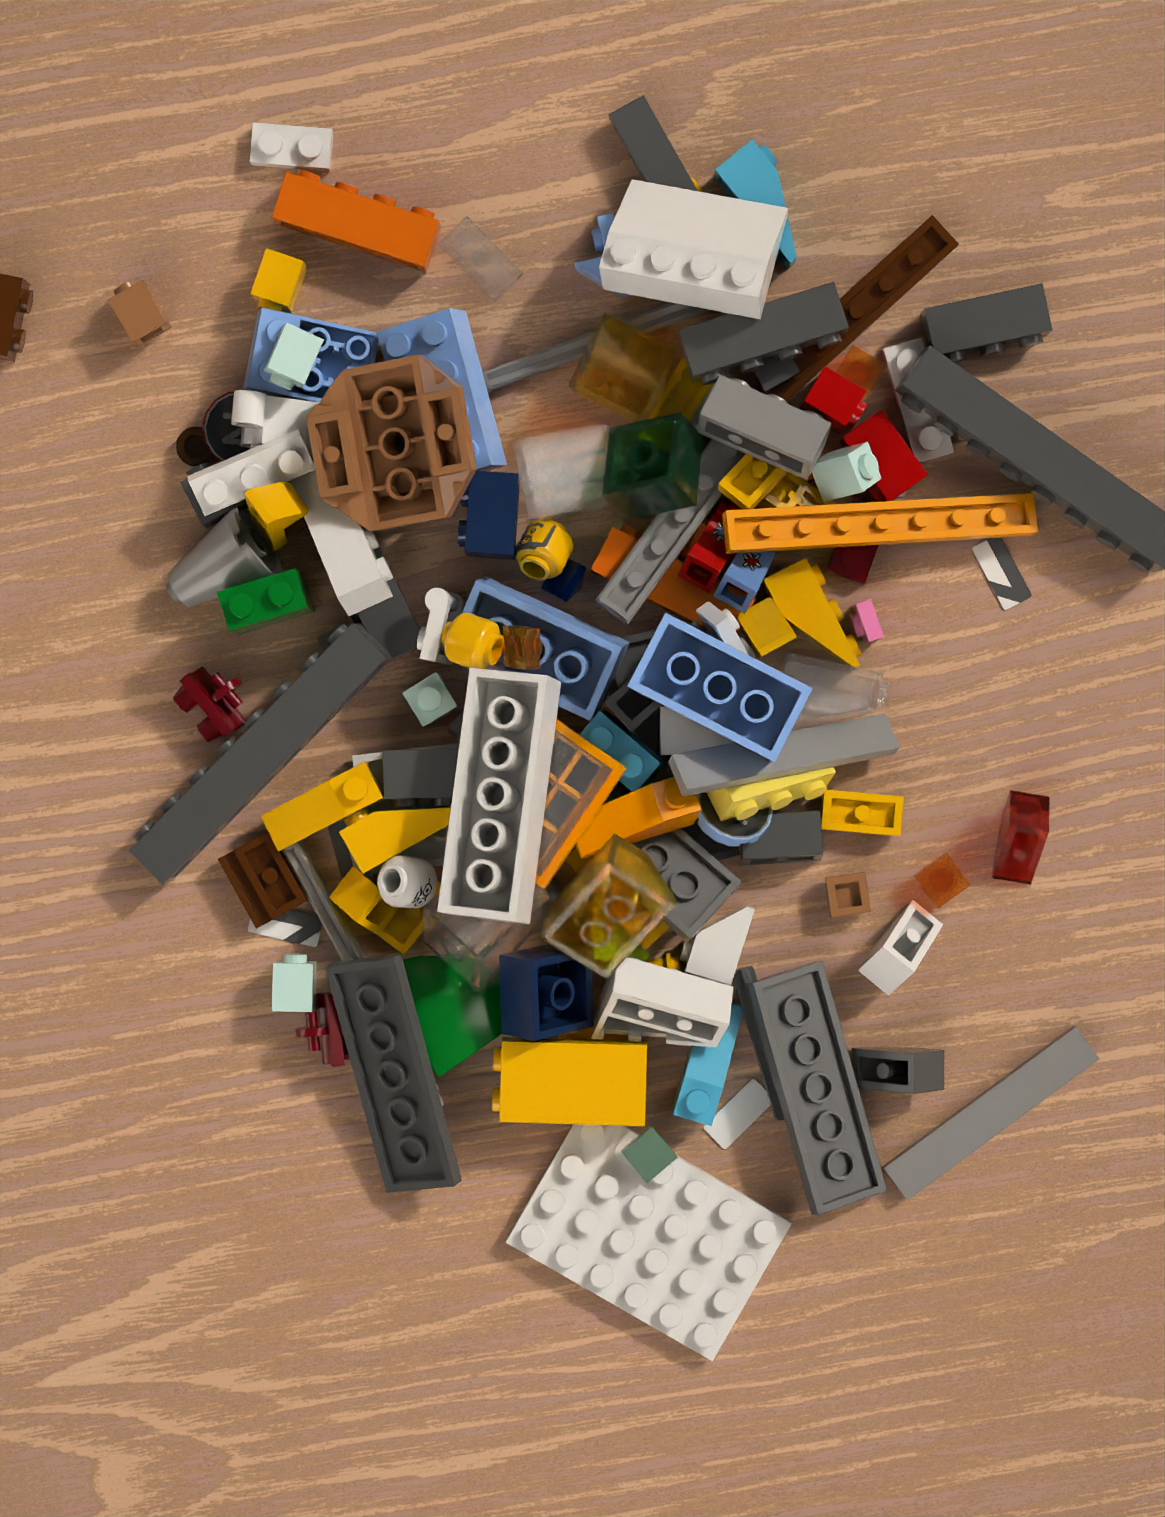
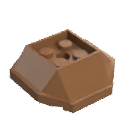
M417 354L342 370L328 388L320 403L316 404L306 417L320 499L339 509L370 532L452 517L477 470L463 387L424 355ZM400 433L405 439V448L401 454L395 449V439Z

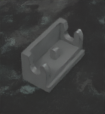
M820 811L772 814L769 827L756 842L740 844L741 866L821 861L823 844Z

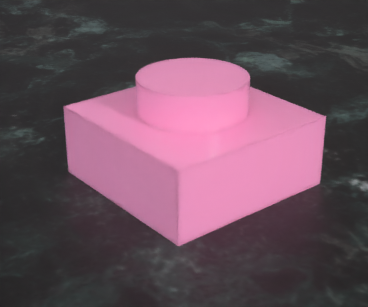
M871 599L853 605L854 614L849 615V620L856 638L863 636L864 642L868 643L884 637Z

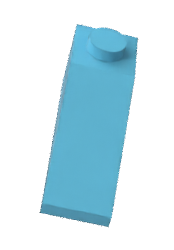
M752 139L715 169L713 178L729 197L786 208L778 170L774 166L777 164V160L764 144L758 147ZM788 215L777 257L787 269L792 267L797 259Z
M731 1004L729 1026L717 1047L690 1046L671 1108L673 1115L712 1126L743 1013L740 1005Z

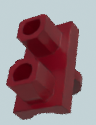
M202 666L179 680L182 686L173 696V700L186 713L192 711L198 705L202 708L207 717L197 727L207 742L222 735L225 737L240 729L247 721L237 709L243 703L234 692L242 684L238 677L233 678L227 683L219 672L211 676Z
M332 992L316 993L318 1016L317 1011L305 1012L306 1027L296 1028V1037H308L309 1052L321 1050L324 1065L331 1064L332 1067L345 1065L344 1060L350 1058L344 1036L342 1035Z

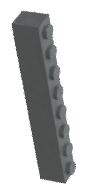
M928 346L920 352L895 389L897 393L903 396L901 402L917 413H921L922 410L935 419L933 423L939 430L950 436L957 434L968 442L966 447L973 454L983 459L989 457L1001 465L999 471L1015 482H1019L1020 479L1033 488L1031 493L1037 499L1048 505L1055 503L1065 510L1063 515L1071 523L1082 528L1086 525L1098 534L1096 539L1101 544L1112 550L1119 548L1129 555V563L1138 570L1145 573L1165 570L1164 510L932 346Z
M344 623L337 628L327 639L331 644L321 656L317 652L312 654L299 668L303 674L293 684L288 680L272 695L275 702L266 712L262 709L256 711L244 724L248 730L238 740L232 737L219 748L216 754L220 758L209 769L207 765L201 767L188 781L192 787L183 796L177 793L170 798L161 808L165 814L155 824L152 821L146 823L134 835L138 842L129 851L162 885L173 881L393 658L360 623L351 624L349 627Z

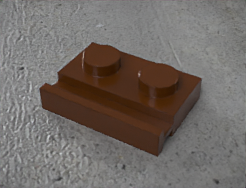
M268 831L218 859L256 929L308 901L281 851L278 852Z

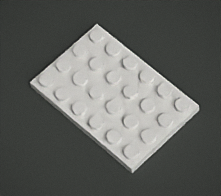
M572 1124L508 1235L506 1243L713 1361L792 1222L679 1156L647 1183L621 1153V1150L640 1135L639 1133L627 1126Z

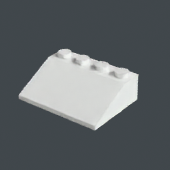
M632 179L608 232L600 261L599 271L603 290L761 320L788 215V208Z

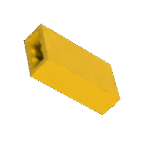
M503 1037L502 1047H494L493 1071H501L500 1087H493L492 1111L500 1112L499 1122L645 1126L647 1041L630 1042L548 1038L532 1041L523 1038Z

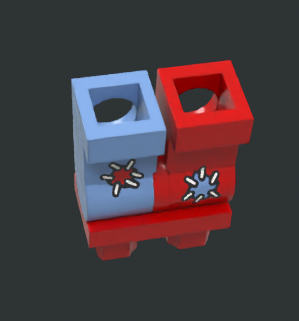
M729 500L726 504L721 502L716 513L686 557L677 576L709 594L726 562H731L713 596L745 614L777 551L726 554L722 514L726 510H742ZM692 563L703 567L713 574L708 577L698 575L693 570ZM729 582L748 594L745 596L732 594L728 589L727 583Z

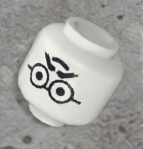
M394 856L381 866L377 887L385 903L398 908L418 909L427 905L434 897L437 889V876L432 865L420 857Z

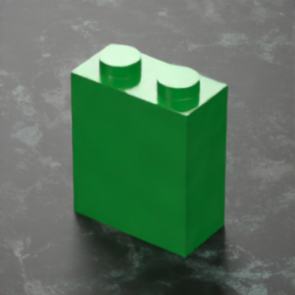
M296 568L217 591L228 631L239 635L315 612L305 576Z

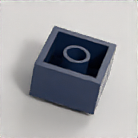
M475 472L460 500L462 507H467V520H459L458 544L459 547H465L467 557L515 560L520 490L519 473Z
M556 942L499 954L502 1034L536 1041L594 1027L591 948Z

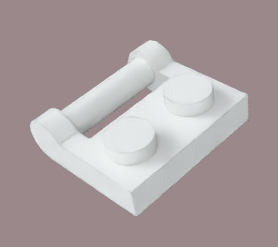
M433 588L425 596V604L430 613L427 626L421 627L417 639V650H421L419 659L452 665L453 662L447 659L444 644L441 643V634L447 622H453L458 615L462 614L465 601L457 593H448L444 589Z

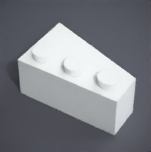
M618 955L596 1001L591 1039L603 1040L605 1033L628 1035V1041L641 1042L642 1036L664 1037L666 1038V1044L717 1047L729 1026L733 986L643 962L636 958Z

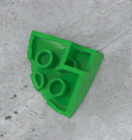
M456 954L427 957L418 955L403 959L431 1067L438 1077L502 1035L499 971L481 963L478 959Z

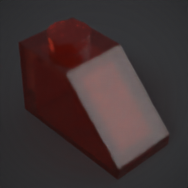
M1010 790L1001 817L992 878L1031 885L1049 833V796Z

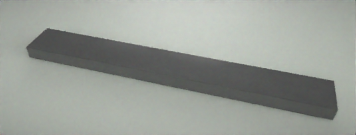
M644 95L609 114V120L645 182L698 191ZM719 312L720 316H724V315L729 314V313ZM779 356L764 360V367L752 371L764 394L800 374V370L793 359L780 361Z

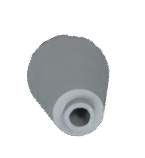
M235 507L169 572V583L166 584V588L171 598L177 604L183 603L187 607H192L218 598L217 591L280 573L279 557L276 551L271 554L268 553L265 546L266 540L252 522L250 513L245 509L238 511V507Z

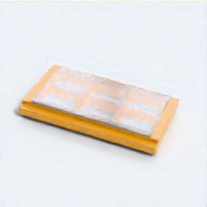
M556 719L535 884H538L543 889L548 886L627 769L620 762L558 719Z

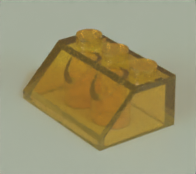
M614 833L547 907L540 938L607 979L676 906L677 900L649 855Z

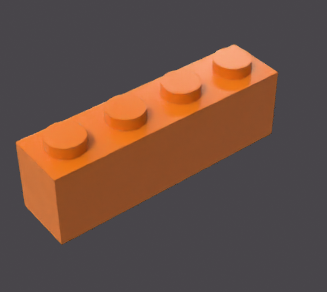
M298 169L297 175L286 171L271 217L276 225L427 273L441 229L440 222L434 219L435 214L433 212L416 206H412L411 211L396 207L397 201L379 194H374L373 199L358 195L359 189L346 183L336 182L335 187L321 183V177L309 171Z
M624 524L620 530L612 527L590 572L610 581L643 534ZM678 556L646 599L690 623L695 620L704 630L706 628L696 610L708 601L721 611L725 608L728 609L739 623L737 615L741 611L713 596L721 581L716 580L708 594L677 576L683 565V562L677 559ZM692 563V568L698 575L708 577L713 574L703 567ZM729 582L727 583L728 589L732 594L736 596L748 594ZM753 598V600H752V602H751V604L749 605L748 608L752 607V605H753V603H754V601H755V598ZM739 623L740 628H739L738 630H736L737 634L739 633V631H740V629H741L740 623Z

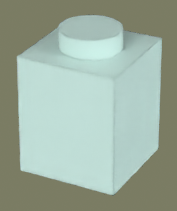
M286 322L280 330L263 370L271 374L269 381L288 390H292L294 385L302 387L308 378L324 339Z
M868 441L828 452L817 460L812 470L823 502L861 493L882 479L879 473L878 461L872 454Z
M438 672L433 673L402 692L423 727L429 726L459 707Z
M285 953L283 954V960H277L273 963L272 1011L313 1012L316 1003V961H307V954Z

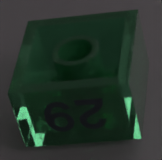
M682 412L610 427L602 491L603 498L624 520L697 506L703 436Z

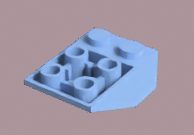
M261 308L256 316L243 390L257 391L267 396L320 402L342 370L375 363L379 342L377 332ZM286 322L324 339L305 384L302 387L294 385L292 390L269 381L271 374L263 371L280 330Z

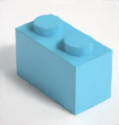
M599 711L580 733L589 742L627 768L619 781L632 792L649 785L668 763L608 711Z

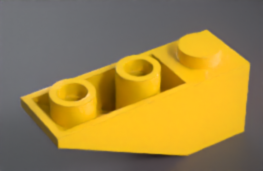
M804 558L763 579L762 585L768 597L774 600L790 626L850 669L860 666L857 657L862 655L861 650L852 634L845 636L839 624L840 621L844 620L843 614L834 598L829 601L827 600L821 586L826 584V581L816 562L810 565L807 558Z

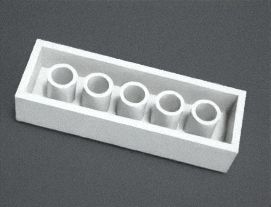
M469 668L437 912L456 916L530 924L561 688L560 681L548 675Z

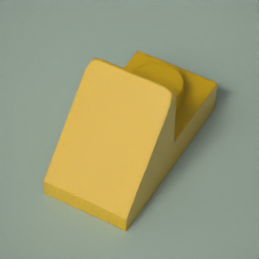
M288 481L251 488L244 493L251 520L273 551L287 543L284 529L309 512L307 505Z
M766 598L748 608L745 614L741 612L737 615V619L751 643L749 645L755 653V658H760L797 638L793 629L771 598Z

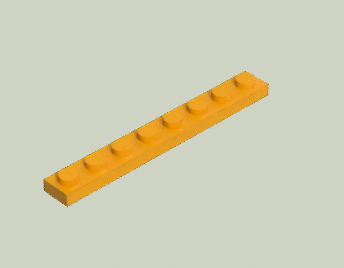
M1032 493L726 510L722 514L726 554L1033 536L1038 533L1035 500Z

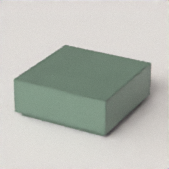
M652 1125L621 1150V1153L647 1183L678 1158L677 1154Z

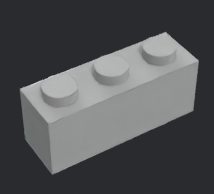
M719 375L699 414L697 432L808 480L827 442L831 423L824 420L820 414L814 411H803L787 404L783 398L777 395H766L754 390L743 380L737 378L729 379Z

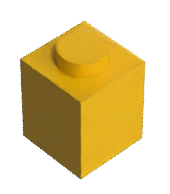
M266 248L250 293L255 300L259 301L257 307L280 312L282 309L293 312L308 268L305 262Z
M354 866L341 879L336 889L329 896L355 922L376 935L381 933L399 909L385 903L380 896L377 881L369 875L363 874L361 870Z

